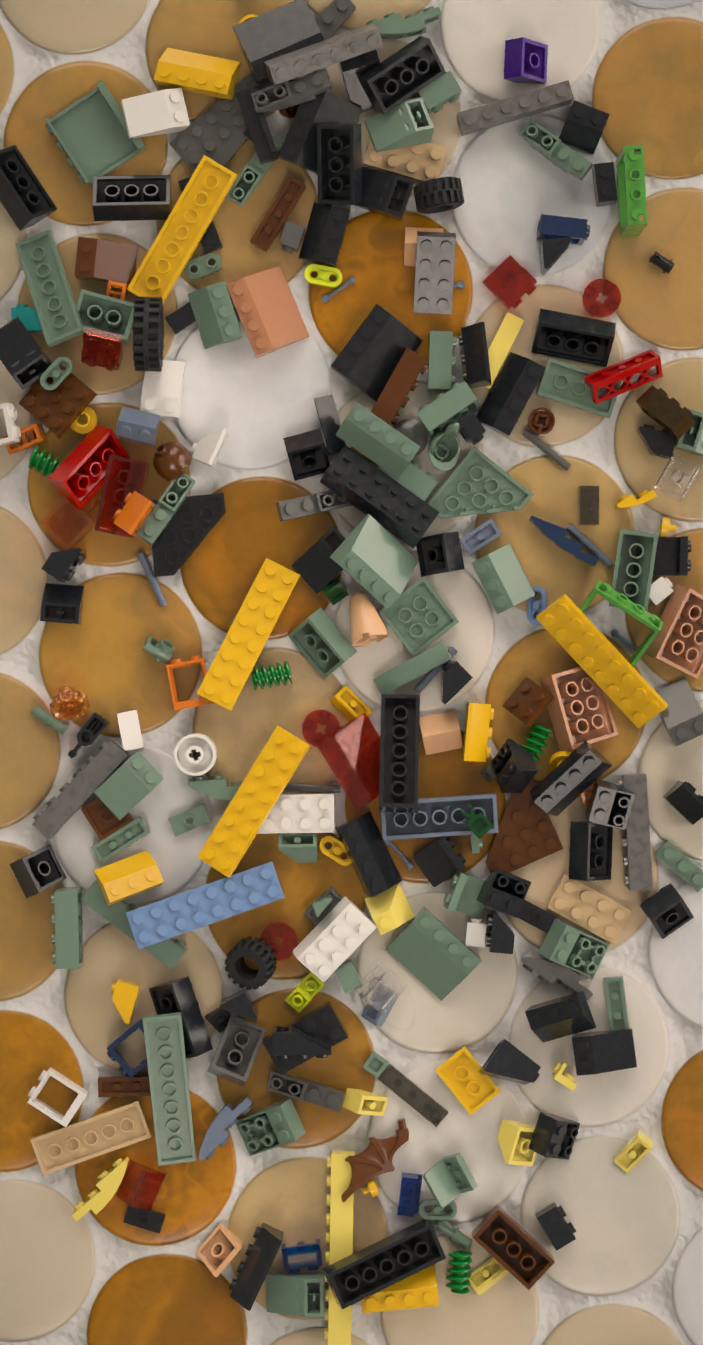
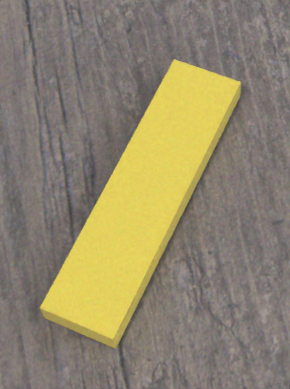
M507 312L488 349L491 386L525 321Z

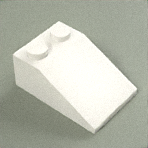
M182 87L164 89L121 100L129 138L183 132L190 126Z
M162 360L161 372L145 371L140 410L160 415V418L180 420L185 362Z

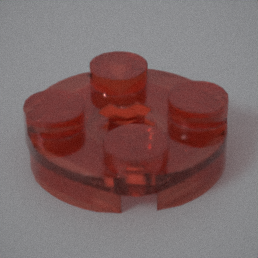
M596 279L590 282L582 295V303L589 315L597 318L611 316L618 309L621 302L619 288L607 279ZM599 293L607 297L603 304L596 300L599 297Z
M315 710L305 717L302 724V734L310 745L325 748L337 740L340 734V723L333 713L327 710ZM317 724L326 725L324 734L316 732Z
M284 922L269 924L260 936V941L264 939L267 941L266 945L273 947L271 950L272 952L275 951L276 956L274 958L277 961L290 958L293 955L292 951L297 947L298 943L295 930ZM276 936L284 939L280 947L278 944L274 945L273 943L276 940Z

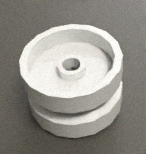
M192 733L183 737L177 743L174 750V760L177 767L183 773L191 776H200L207 773L215 765L217 747L214 741L207 735ZM193 751L200 752V756L195 758Z

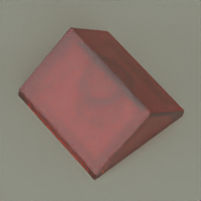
M130 1160L116 1196L133 1208L151 1210L166 1174Z

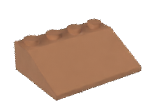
M280 266L243 277L226 285L257 359L310 337Z
M676 584L674 592L660 617L661 621L664 622L661 631L644 653L698 679L703 670V595L691 588Z
M581 666L539 678L542 688L554 697L547 708L560 751L576 749L585 740L591 744L618 735L607 694Z

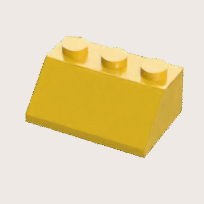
M467 702L462 760L486 762V758H490L491 747L487 745L488 739H492V727H489V723L494 718V708H491V704Z
M147 850L93 871L107 907L157 888L164 882L156 862Z

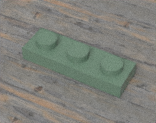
M140 816L91 848L99 861L103 863L149 834L150 830Z
M666 840L656 851L655 855L699 892L703 888V871Z
M623 976L604 977L610 1030L630 1029Z

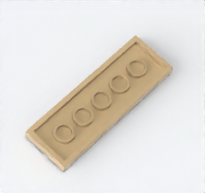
M137 1100L67 1125V1127H61L33 1137L30 1141L44 1176L152 1137L140 1101Z

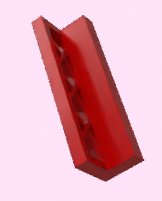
M648 350L585 376L584 383L591 389L593 402L598 404L663 377L661 359L655 352ZM656 366V373L648 375L647 373L650 368ZM639 373L640 376L637 381L631 382L630 380L633 375ZM617 381H624L620 388H613ZM606 387L607 389L604 394L598 396L597 390Z

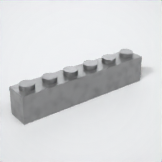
M372 23L267 60L264 64L269 81L277 85L384 46L379 28Z
M569 80L458 112L456 118L461 135L464 136L570 105L574 97Z
M113 739L109 742L107 740L104 741L99 747L101 751L96 756L92 754L87 759L86 763L88 765L83 770L79 768L73 774L75 779L70 784L66 782L59 789L62 793L57 798L53 796L46 803L48 806L44 812L40 810L33 817L35 821L32 825L48 840L59 831L90 798L94 791L129 756Z
M644 773L621 775V779H618V785L636 794L626 830H624L625 836L622 837V848H626V856H623V866L627 867V875H624V885L628 886L630 891L653 890L647 776Z

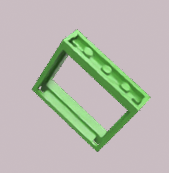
M624 146L616 160L620 237L639 236L647 225L644 146ZM639 215L644 216V221H639Z
M598 581L579 607L583 613L595 596L599 594L651 628L649 634L628 661L634 667L661 631L664 622L658 616L647 612L641 605L630 601L626 595L613 590L609 584Z

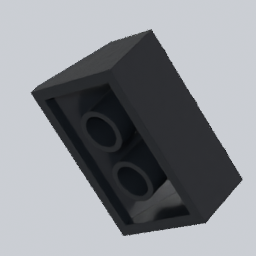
M314 202L299 259L336 268L351 209L334 204H318Z
M484 322L461 328L462 334H458L459 346L464 347V353H460L462 365L466 364V372H463L464 381L468 383L470 388L491 386Z
M571 821L569 879L581 881L611 880L613 827L588 821Z
M584 991L532 1005L525 1011L531 1030L542 1042L596 1028Z

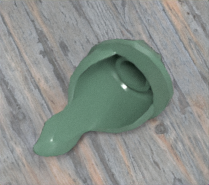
M458 422L450 424L445 431L437 433L428 443L429 460L432 466L439 471H448L457 462L460 450V440L456 436V433L459 431Z

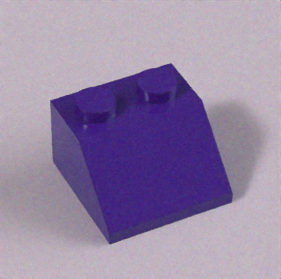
M524 37L506 40L504 79L515 83L546 84L548 45Z

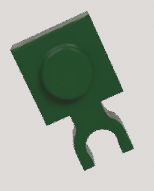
M469 803L468 807L471 809V812L465 814L461 810L460 813L465 818L470 819L466 825L480 839L494 826L482 812L476 815L474 808Z

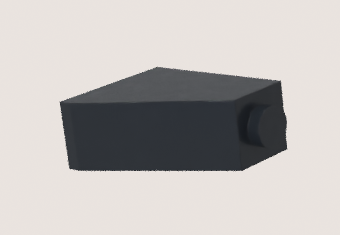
M504 1039L495 1047L479 1070V1073L526 1085L537 1080L540 1075L538 1071L541 1067Z

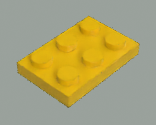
M463 1046L435 1068V1071L468 1113L472 1115L501 1091L489 1076L479 1073L481 1065L466 1046Z

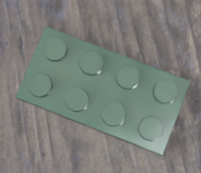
M548 358L537 392L538 396L610 419L617 396L598 404L593 402L591 389L584 383V377L594 372ZM617 381L613 388H620L622 381ZM607 388L598 389V396L603 395Z

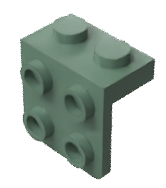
M457 870L456 874L452 876L451 887L444 897L443 906L447 910L458 911L471 917L479 918L484 905L477 901V897L485 880Z
M460 1153L444 1157L423 1174V1178L440 1208L447 1206L461 1193L472 1191L478 1187Z

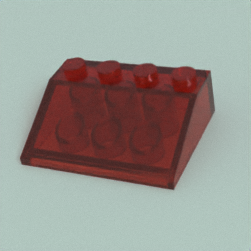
M364 712L316 741L319 750L356 810L379 796L380 736Z

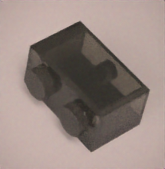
M579 486L578 526L599 525V486Z

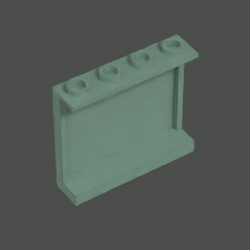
M103 81L96 84V89L49 120L47 117L45 118L47 122L45 128L50 135L55 134L58 139L55 142L61 152L66 151L68 154L66 160L72 168L74 166L79 171L76 174L82 184L86 182L88 187L93 185L94 176H106L146 150L140 137L129 138L123 111Z

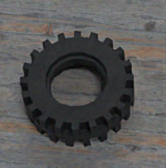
M136 297L133 312V360L135 371L161 372L164 351L162 297Z

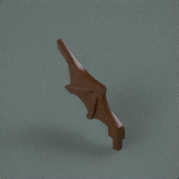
M404 1118L398 1119L399 1129L395 1130V1135L386 1139L371 1137L368 1139L370 1144L363 1152L354 1156H348L345 1159V1162H349L351 1165L352 1179L348 1189L341 1196L342 1202H345L369 1180L383 1173L395 1170L392 1163L393 1156L397 1149L409 1140V1130L406 1127Z

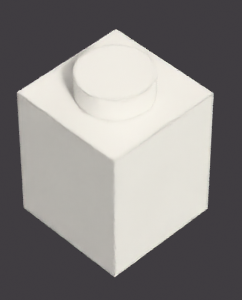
M661 576L651 583L649 601L653 606H656L674 592L672 589L673 584L667 577L663 578Z
M471 918V921H466L465 946L485 947L487 924L482 922L483 919Z

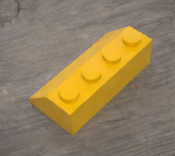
M167 48L158 60L154 80L162 87L172 89L182 87V91L232 100L241 62Z
M435 1264L361 1300L362 1313L439 1306Z

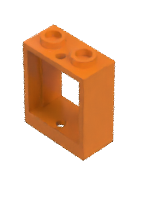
M200 655L191 656L189 661L182 662L181 659L170 660V664L166 665L174 711L213 703L203 697L179 702L173 669L200 664L204 680L207 674L205 658L200 659Z

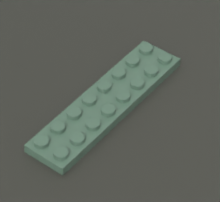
M181 1012L142 1017L158 1166L197 1161Z

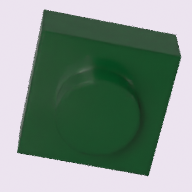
M338 579L322 589L332 605H335L349 595Z

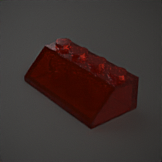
M115 455L109 456L95 531L135 539L134 536L115 525L113 517L119 508L123 509L126 504L124 500L130 492L133 494L136 491L143 496L149 469L148 462Z

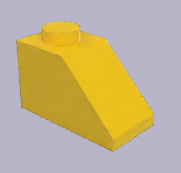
M119 978L117 983L113 982L110 993L113 994L112 1000L126 1024H129L141 984Z

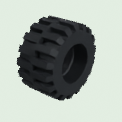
M434 178L420 182L413 187L416 208L420 213L430 214L449 211L464 204L460 178Z
M251 936L241 939L228 952L224 964L227 965L225 971L229 972L228 978H232V983H238L242 989L246 987V990H251L253 987L255 990L260 986L262 987L277 968L275 966L277 959L274 958L276 953L271 950L273 947L266 945L267 941L264 939L259 941V937L252 939ZM244 956L254 959L259 970L249 968L244 962Z

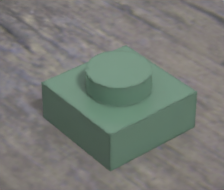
M475 834L470 835L472 853H480L479 848H483L482 837L478 839Z
M373 1050L362 1067L379 1078L389 1061Z

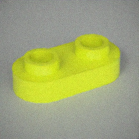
M311 264L305 269V279L310 284L336 288L342 283V273L337 268ZM312 272H317L318 276L316 278H312L310 274ZM335 275L337 279L332 282L329 280V277Z

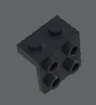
M688 536L658 537L653 575H688V572L691 571V560H688V552H691V541H688Z
M439 837L413 856L414 861L433 887L438 886L454 875L457 870L461 872L466 868L464 865L466 860L461 853L456 854L453 850L455 845L450 837Z

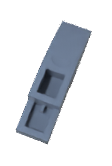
M248 1095L234 1107L228 1102L215 1116L204 1136L198 1157L200 1161L204 1158L208 1160L215 1153L214 1149L218 1145L222 1147L229 1140L230 1131L226 1127L231 1128L238 1121L236 1118L241 1113L245 1115L252 1108L250 1106L252 1099Z

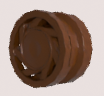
M544 407L534 409L528 418L529 429L536 435L548 434L552 431L555 424L554 414Z

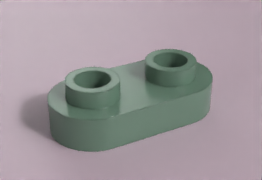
M215 253L203 255L187 263L185 274L191 280H198L209 276L221 269L222 260ZM214 259L216 261L215 265L213 266L208 264L209 260ZM193 266L198 268L195 273L191 272V267Z
M58 357L41 375V386L46 390L56 389L72 372L73 364L71 360L67 357ZM61 363H66L67 368L65 370L60 369ZM48 377H52L54 379L53 384L47 383L46 380Z
M425 1199L420 1202L418 1211L420 1216L426 1220H450L455 1217L457 1208L456 1204L451 1201L447 1205L451 1209L444 1211L443 1208L438 1206L435 1199ZM425 1206H431L430 1211H425L424 1208Z

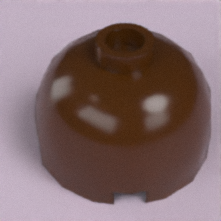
M168 442L162 444L156 449L153 458L154 469L167 481L174 480L184 473L182 469L185 465L189 467L192 454L180 443Z

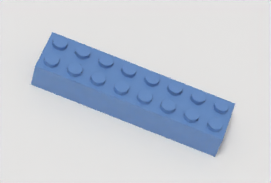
M271 861L234 874L230 878L226 877L126 912V916L137 948L141 949L285 897L273 862Z

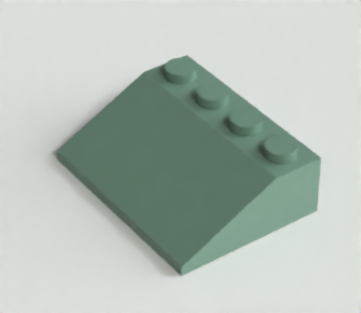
M370 514L366 515L330 556L334 562L387 609L401 596L419 561Z
M425 907L385 948L441 1001L481 962V959L469 947L465 946L455 934Z

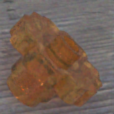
M72 686L61 687L59 693L52 698L53 702L49 704L52 716H58L60 720H71L73 717L79 718L87 713L86 709L90 706L87 695L81 694L80 691H76Z

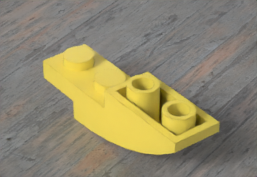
M127 1156L123 1160L121 1158L116 1160L112 1164L114 1168L109 1172L106 1170L97 1177L99 1180L96 1186L99 1190L97 1188L88 1195L89 1199L84 1203L80 1201L73 1208L75 1211L72 1217L76 1222L90 1210L97 1215L112 1199L127 1170L129 1162Z

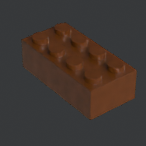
M498 1204L471 1232L472 1238L528 1290L555 1263L554 1257Z

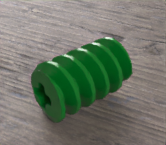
M38 445L31 454L28 467L30 469L35 467L37 473L42 471V476L44 477L48 474L50 476L60 465V457L52 460L53 453L45 456L46 449L39 452L40 446Z
M287 661L284 662L283 667L279 662H277L276 668L273 667L272 663L269 664L268 669H266L265 665H262L260 671L257 666H254V670L251 672L254 690H257L258 684L261 689H264L265 683H267L269 688H272L273 682L278 687L280 681L285 686L288 679L292 684L290 666Z
M532 724V728L535 731H528L527 733L531 738L524 737L527 745L521 744L520 746L532 754L535 761H539L540 758L536 754L544 753L540 747L548 746L544 740L550 741L551 738L548 733L554 734V732L539 724Z
M454 1251L448 1253V1256L453 1258V1260L448 1261V1264L453 1265V1267L447 1268V1271L452 1273V1275L446 1276V1279L451 1280V1283H447L446 1287L451 1288L453 1293L466 1294L470 1291L468 1288L470 1281L468 1279L471 1277L469 1273L471 1270L469 1264L472 1262V1258L469 1257L472 1255L471 1252Z

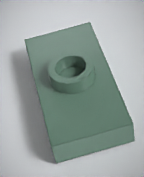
M204 804L168 819L175 836L211 822Z

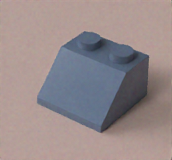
M123 406L117 420L116 437L155 447L160 415Z

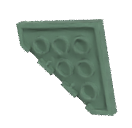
M474 446L428 504L440 512L437 515L439 518L522 510L533 494Z

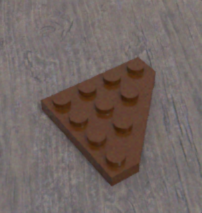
M533 780L530 781L522 793H511L498 828L499 833H496L485 861L490 874L496 868L508 873L513 872L563 849L549 815L533 802L530 793L535 787Z

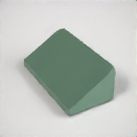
M329 894L313 901L312 905L317 918L332 901V895Z

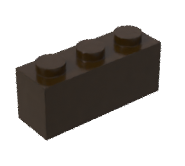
M651 385L636 400L646 415L678 440L695 424L691 418L693 415L691 411L686 407L681 408L675 398H668V394L662 388L657 389Z

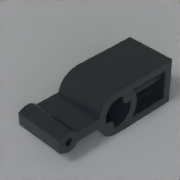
M95 712L78 732L77 740L79 743L73 750L69 751L68 756L74 758L78 755V751L82 746L93 744L110 723ZM84 732L90 733L89 738L91 740L89 742L83 741L84 736L82 734Z

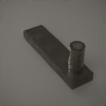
M390 1063L379 1078H377L436 1127L449 1113L448 1110Z

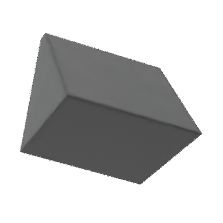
M492 763L481 772L488 782L496 777Z

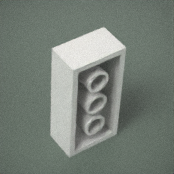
M282 793L258 831V834L335 833L334 793Z
M345 896L292 952L305 967L324 983L377 927L364 912Z

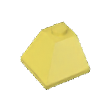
M399 883L374 897L364 898L380 935L401 926L415 917Z
M502 1120L497 1139L505 1163L533 1166L536 1152L528 1148L535 1130L534 1126L513 1120Z

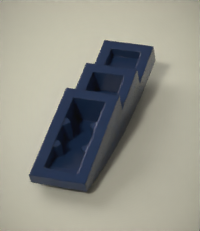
M534 516L530 517L529 521L556 546L592 566L596 565L598 558L580 551L582 543L565 537L567 529Z

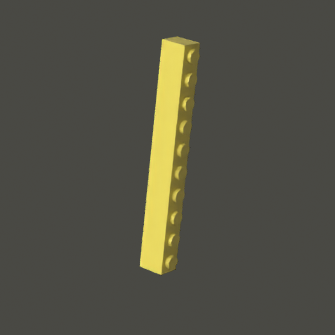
M331 1150V1156H327V1168H331V1175H327V1187H331V1194H327V1206H330V1213H326V1225H330V1232H326V1244H330V1251H326V1263H329V1265L353 1254L354 1193L345 1202H342L341 1196L348 1189L352 1179L351 1165L349 1162H345V1159L348 1156H354V1151ZM329 1286V1290H325V1301H329V1308L325 1309L324 1320L328 1321V1328H324V1340H328V1345H351L352 1305L341 1309Z

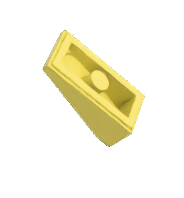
M638 1131L613 1159V1162L628 1173L653 1148V1142L641 1131Z

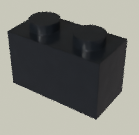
M613 162L594 164L592 175L596 207L615 205L618 198Z
M554 1202L535 1213L537 1220L556 1251L576 1239L574 1233L577 1231L571 1222L567 1223L565 1220L566 1213L561 1205L558 1207Z

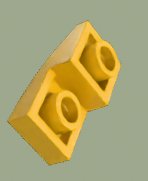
M647 489L637 495L638 500L633 494L630 496L625 494L617 499L618 504L615 507L616 509L635 507L655 498L657 495L654 490L648 492Z

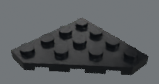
M224 493L188 496L185 498L169 524L152 545L155 577L173 576L178 572L226 513ZM159 499L150 501L157 505Z

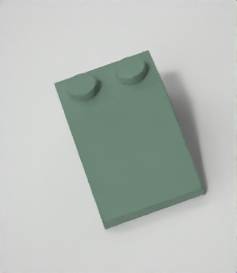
M137 751L94 791V794L121 820L164 778Z

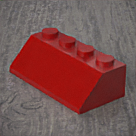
M97 425L48 479L60 495L81 510L129 458V455L112 429Z

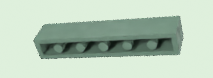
M96 879L80 900L135 941L126 912L135 910L138 907L133 903L129 905L124 900L107 907ZM169 938L144 947L146 951L171 970L187 951L185 948L186 944L178 938L176 940Z

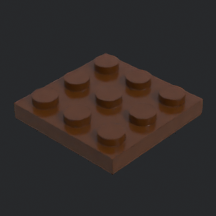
M60 364V369L65 370L66 368ZM70 373L54 390L44 389L40 384L39 378L18 404L58 438H61L97 394ZM48 377L46 381L48 384H53L54 379Z

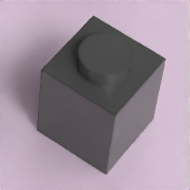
M286 221L279 241L283 251L293 253V251L298 252L305 233V227Z

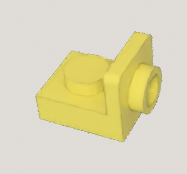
M564 1060L561 1063L557 1062L552 1070L553 1078L571 1091H574L577 1086L574 1082L575 1078L567 1072L563 1074L568 1064Z

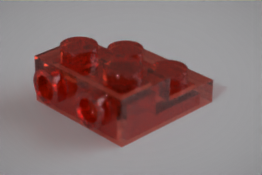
M511 255L482 282L508 310L512 307L516 309L523 302L521 298L525 294L529 296L537 288L535 286L537 283L535 278L525 268H522Z
M85 327L81 362L86 363L90 367L100 366L105 367L108 371H119L123 359V335Z

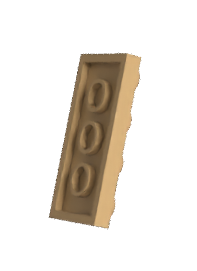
M370 139L363 165L423 182L440 177L448 148L433 143H424L376 153Z
M565 873L546 906L612 944L617 940L632 912L627 907L578 880L569 879V875Z

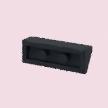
M333 395L315 398L314 402L328 454L340 453L346 443L335 435L341 425Z

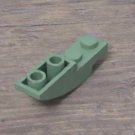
M434 6L424 9L423 13L407 15L404 20L400 13L395 14L393 12L385 15L382 20L377 21V19H373L367 22L366 25L373 23L377 26L381 38L384 39L407 38L426 33L425 25L441 19L442 13L439 7L434 8Z
M531 119L519 133L521 138L564 172H569L581 181L593 167V163L562 143L561 139Z
M272 135L279 154L284 142ZM255 152L226 197L240 207H243L266 176L275 160L261 165Z
M185 473L174 479L137 531L136 536L152 546L169 524L196 481Z
M213 775L211 779L204 780L203 776L192 777L191 781H188V786L198 792L230 801L242 784V781L231 782V786H228L227 778H223V775Z

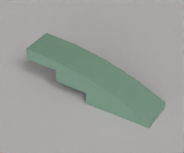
M441 642L378 676L373 681L380 694H388L452 659L445 644Z

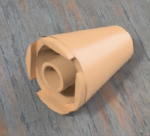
M363 591L352 594L353 597L350 598L351 644L355 647L371 645L370 642L372 641L380 642L388 638V631L369 595L364 594Z

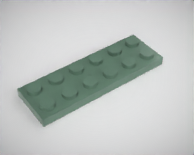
M49 229L16 243L17 252L47 345L52 347L85 333L53 232Z

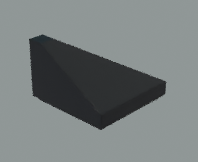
M219 1008L204 1016L219 1033L226 1028L230 1019V1015L225 1010Z

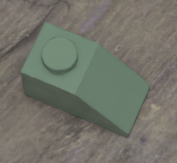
M278 833V850L298 863L317 862V833Z
M351 959L345 960L335 970L345 993L362 984V978Z

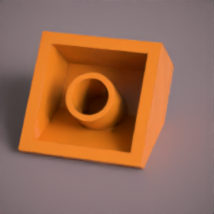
M136 491L133 494L130 492L124 500L125 506L122 510L119 508L113 517L115 525L134 537L156 505Z

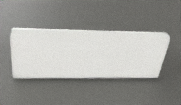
M137 710L117 713L124 751L143 748Z

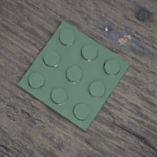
M422 577L404 591L389 609L384 607L379 611L380 615L413 657L459 622L425 577Z

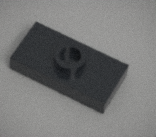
M524 899L517 918L548 933L557 916Z
M129 1203L123 1222L160 1234L166 1214Z

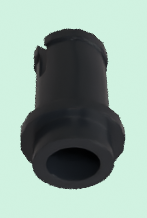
M657 251L649 260L650 263L662 269L663 273L666 272L668 274L675 265L672 259L668 260Z

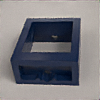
M541 214L538 221L536 240L572 239L571 244L582 245L590 234V225H587L588 219Z
M142 1018L106 1048L108 1056L113 1061L116 1060L120 1064L119 1069L125 1076L129 1075L130 1078L147 1065V1058L132 1069L115 1047L138 1028L144 1033Z

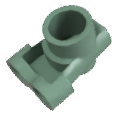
M148 636L142 650L149 654L151 653L155 660L168 663L175 647L166 639H162L159 643L153 637Z

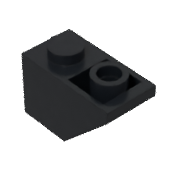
M643 424V427L639 426L637 433L649 453L654 456L671 459L677 438L665 429H662V431L654 430L655 426Z

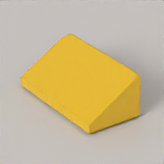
M347 685L330 700L354 727H358L373 712Z

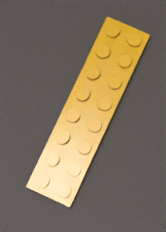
M205 155L202 157L127 288L128 291L138 297H162L163 304L165 303L238 177L237 174Z
M268 558L265 559L196 693L197 695L229 711L232 710L300 574Z
M566 594L562 595L536 616V619L638 729L667 708L668 704Z
M277 725L197 857L225 876L229 878L232 876L310 748V745Z

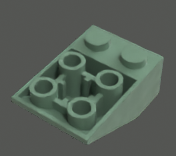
M422 97L405 100L386 114L378 113L364 121L376 153L430 143L434 131V126Z
M689 409L693 414L691 418L695 424L679 440L676 439L674 448L703 457V413Z
M555 918L538 953L553 962L593 979L610 944Z
M291 1098L262 1108L238 1119L235 1123L250 1156L294 1142L306 1133Z
M268 1273L267 1312L299 1317H324V1273Z

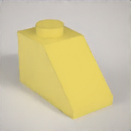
M347 1088L342 1107L357 1114L384 1116L389 1098L361 1089Z

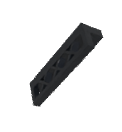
M252 81L246 83L248 89L236 92L235 95L260 164L263 165L279 159L264 113L256 112L251 96L256 91Z

